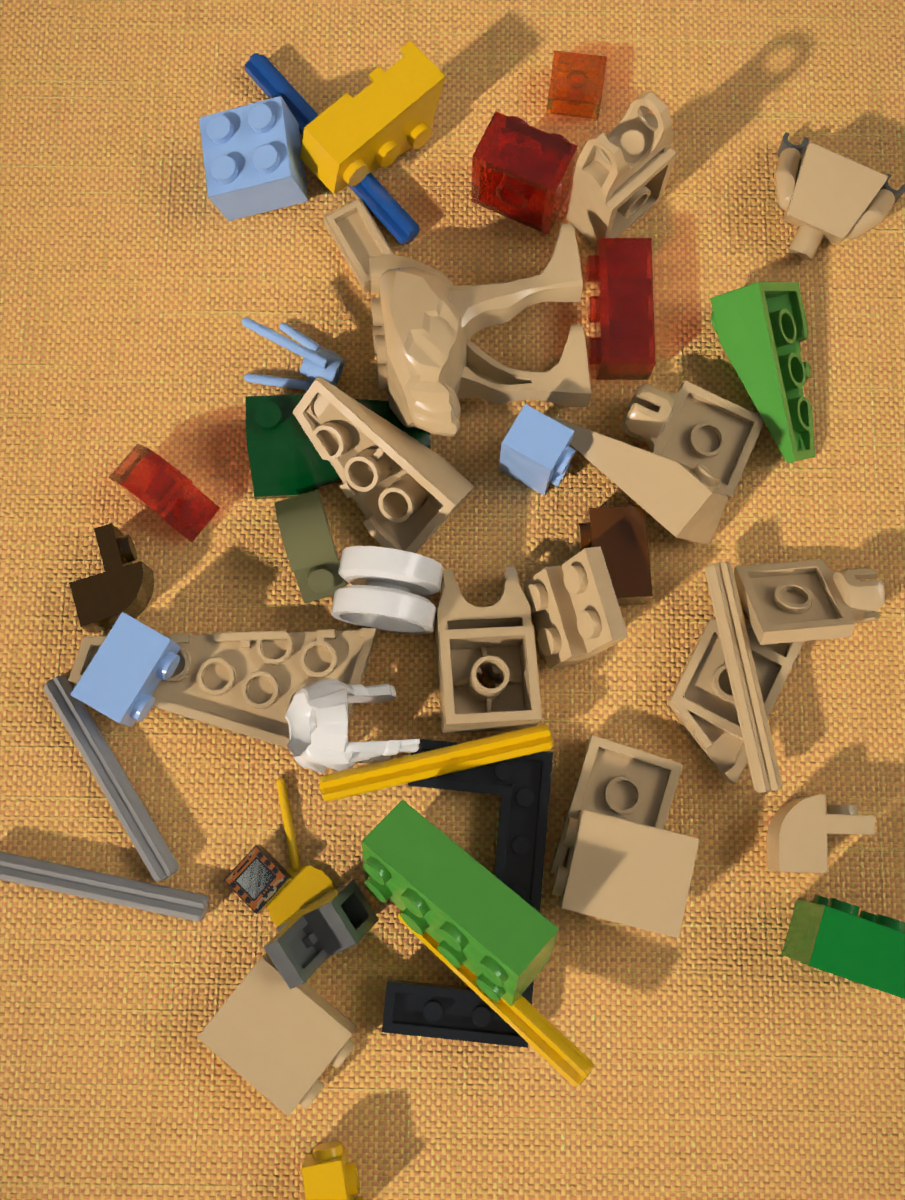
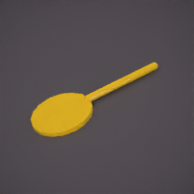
M282 777L276 780L291 863V868L286 871L293 878L267 906L272 922L277 927L299 909L335 888L333 881L323 870L311 865H300L286 782Z

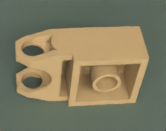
M652 91L639 95L629 105L623 119L609 134L606 135L604 132L595 133L586 142L572 172L573 181L568 194L569 202L566 219L571 224H574V227L600 252L604 251L662 199L677 155L670 147L674 131L669 109Z
M505 567V573L502 574V592L499 601L488 607H477L468 603L461 595L459 586L454 578L453 569L443 570L441 600L434 624L442 734L521 730L537 726L542 720L534 625H532L530 604L519 584L516 567ZM482 673H488L489 680L497 681V684H494L493 688H486L478 680Z

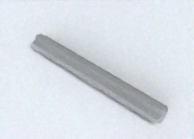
M64 675L53 678L44 685L47 697L151 876L157 882L167 879L179 869L177 861L85 704L70 695L75 688L72 682L68 681L69 678Z
M0 851V880L196 922L203 920L207 912L208 897L203 894Z

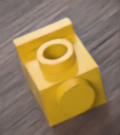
M330 1141L313 1147V1153L306 1155L301 1167L306 1200H364L363 1196L353 1198V1195L360 1194L359 1173L356 1161L348 1163L346 1147L342 1146V1142Z

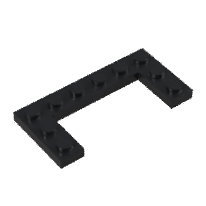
M420 739L418 751L411 753V755L461 743ZM538 752L408 783V786L501 795L494 875L540 913L553 752ZM393 979L387 980L382 1032L528 1048V1043L470 987ZM534 980L522 993V996L531 1005Z

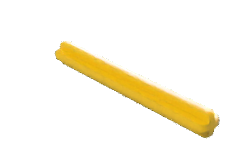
M543 724L323 775L319 778L320 792L323 800L333 801L543 752L553 747L552 736L549 727Z
M400 910L398 913L399 921L571 1085L577 1087L583 1083L594 1067L593 1062L522 995L513 1006H510L502 998L499 1001H495L486 995L477 985V976L463 964L460 967L451 964L438 950L437 946L439 943L426 931L422 935L413 931L400 915L402 911Z

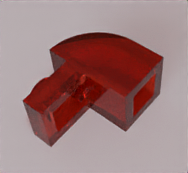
M138 443L108 477L142 506L154 512L191 543L220 509L178 469L149 448Z

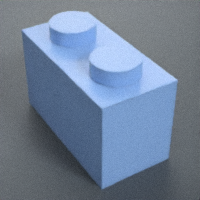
M525 404L501 443L498 470L544 496L551 484L559 487L571 466L570 461L576 451L570 447L574 430Z
M122 612L70 695L117 723L133 727L136 720L141 722L152 709L155 702V697L152 694L162 679L164 681L169 679L176 670L180 661V656L177 653L182 646Z

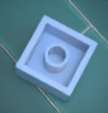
M281 96L199 117L208 198L228 221L309 201L304 162L300 159L301 138L299 124Z

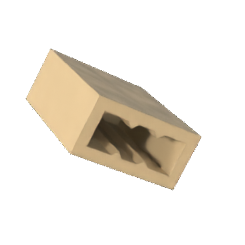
M578 810L577 819L569 817L566 824L563 846L570 847L566 867L557 866L552 885V895L559 896L557 905L562 909L679 938L700 839L587 810Z
M266 953L257 961L197 1038L289 1117L298 1104L306 1110L322 1090L325 1084L318 1078L331 1063L338 1069L353 1050L356 1044L349 1038L353 1034L356 1025L308 984L304 983L289 989L273 961Z

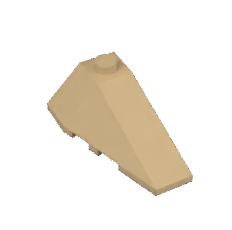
M321 377L314 380L292 412L321 458L330 461L343 482L340 488L347 499L353 497L366 518L363 524L370 535L385 548L416 553L475 487L440 455Z
M551 417L555 421L574 430L571 445L676 538L707 545L713 539L728 497L717 488L721 480L711 471L700 464H697L695 468H691L559 418Z

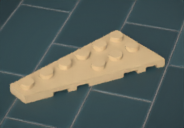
M377 628L339 631L324 629L305 632H224L204 635L171 634L166 637L182 646L177 653L180 656V661L170 678L166 681L162 679L152 694L155 697L153 707L288 748L287 744L290 740L289 724L285 715L294 694L308 684L324 679H336L347 685L361 684L375 641ZM107 636L83 637L68 681L78 683ZM348 703V723L355 703Z

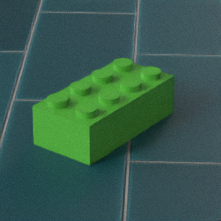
M402 799L361 841L364 876L366 879L364 882L365 886L379 901L386 903L389 899L402 911L400 914L402 919L413 931L420 935L426 931L439 943L437 946L438 950L451 964L456 967H460L463 964L477 976V985L486 995L495 1001H499L502 998L510 1006H513L549 962L559 928Z

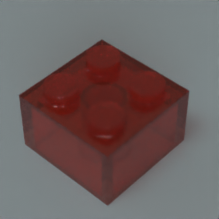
M495 111L473 154L471 202L549 235L569 194L578 146L570 143L560 134L546 133L530 126L525 120L517 116L508 117Z

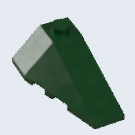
M304 395L246 396V442L254 497L256 499L291 498L312 492L316 488L338 480L342 482L330 461L321 458L292 413ZM355 399L431 449L430 433L415 427H405L390 409L389 401Z

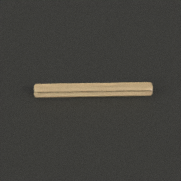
M730 562L713 563L705 569V574L754 790L758 793L776 791L782 787V780L732 564Z

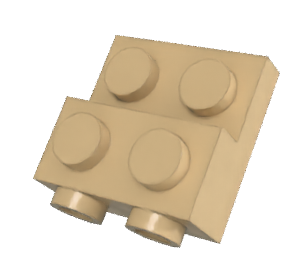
M601 546L585 548L562 565L545 567L524 582L525 596L530 604L531 616L534 617L539 634L538 652L546 660L549 669L580 664L629 637Z

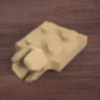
M686 380L681 384L677 393H668L649 383H643L628 405V414H624L621 426L623 432L645 442L650 448L651 453L691 468H695L697 464L704 466L721 480L717 488L728 497V500L732 498L764 424L762 417Z
M820 559L735 566L734 570L739 597L760 645L851 637L856 623H868L880 618L879 612L875 611H878L885 604L882 579L857 581L878 578L877 571L865 567L842 569L837 572L830 570L824 560Z

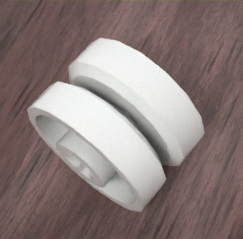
M377 546L346 547L342 551L338 574L352 585L341 587L335 591L331 615L334 618L361 627L377 628V630L406 634H429L433 632L437 608L424 597L440 591L443 574L441 563L416 553Z

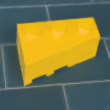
M411 40L400 48V53L403 55L402 58L384 72L378 66L368 74L372 83L354 98L346 92L304 127L300 159L333 194L348 185L351 187L356 186L367 174L381 166L384 168L390 166L398 156L411 148L418 149L429 140L446 75Z

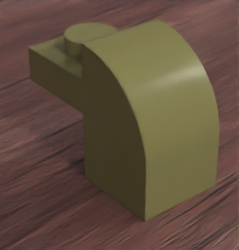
M319 490L275 502L283 544L304 604L332 596L337 589L347 586L346 581L338 574L340 561Z

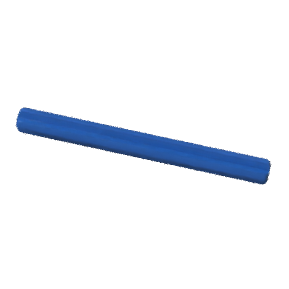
M254 53L250 56L249 61L245 64L246 73L270 99L278 96L283 98L297 120L300 133L303 135L304 127L319 115L265 55ZM371 173L367 174L356 186H349L399 243L409 244L420 231L419 225Z

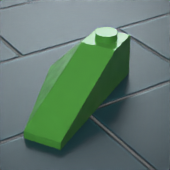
M756 282L710 298L713 309L711 322L715 332L718 334L719 342L787 463L815 457L812 405L803 396L805 379L810 378V364L801 360L800 342L808 339V328L799 282Z

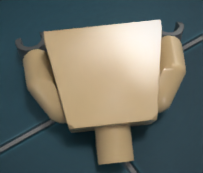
M786 132L783 135L778 150L779 160L775 172L777 204L781 209L785 210L783 220L798 227L788 250L802 258L812 260L822 239L838 245L844 238H859L882 223L892 206L905 193V184L899 190H894L889 186L888 180L892 176L890 174L884 175L812 142L808 145L809 139L807 137L803 138L801 145H793L788 141L789 133Z

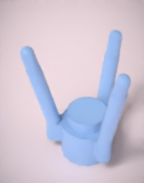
M247 317L242 319L243 326L303 357L300 374L307 376V381L247 373L244 376L245 381L307 391L314 380L321 377L336 387L345 364V359L339 357L338 353L324 348L287 323L283 322L280 324L281 331L291 336L300 344Z

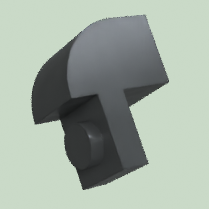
M352 879L319 896L287 918L276 928L278 933L264 946V949L289 989L304 984L329 956L356 945L379 919L355 880Z

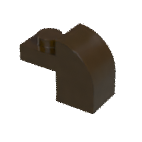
M112 523L94 528L105 572L69 583L80 626L94 634L112 629L122 612L134 619L137 618L148 605L154 589L153 570L142 561L132 564L133 561L137 560V552L133 540L129 534L124 535Z

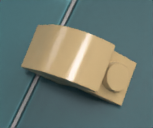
M826 794L801 796L788 801L777 810L769 823L766 837L767 870L796 873H828L827 834L875 835V815H858L857 805H828V814H826Z

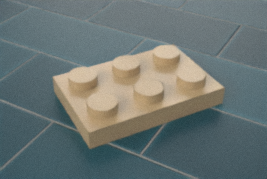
M591 735L549 871L555 873L558 865L566 867L570 847L563 846L564 832L568 818L577 819L578 810H587L664 830L683 764Z

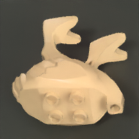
M561 224L552 258L541 274L504 283L454 286L451 280L438 270L411 258L393 254L369 258L372 293L379 294L378 298H371L373 326H379L372 327L374 353L377 356L379 391H388L389 407L405 427H415L437 435L450 437L456 435L460 427V422L458 421L461 411L458 401L460 398H480L494 404L530 399L551 402L563 407H588L591 399V384L586 340L582 324L570 326L561 359L548 372H529L509 368L492 359L470 341L472 335L483 328L507 323L526 307L537 303L581 301L583 278L574 224Z

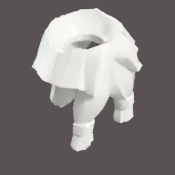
M336 679L318 680L301 688L294 694L285 715L289 724L290 735L287 747L291 754H293L294 760L301 767L311 769L320 774H324L327 767L340 771L349 769L356 763L387 761L398 752H417L420 739L348 742V703L372 704L395 699L397 697L395 686L386 683L363 686L361 684L347 685Z

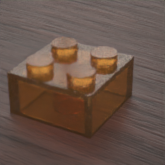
M554 50L546 113L598 120L607 57Z

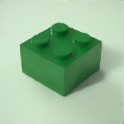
M815 895L813 903L796 900L781 955L905 999V922L862 910L860 916L857 917L860 907L830 897L826 898Z

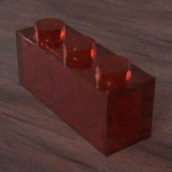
M598 238L595 254L587 256L586 264L587 282H594V296H588L587 321L588 323H595V337H590L588 343V363L596 364V380H648L656 364L652 238Z

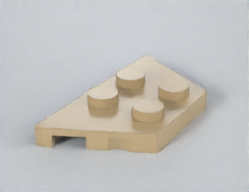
M710 619L706 623L667 703L724 779L731 784H736L748 760L716 619ZM748 621L745 622L768 719L804 641L760 645L752 625Z

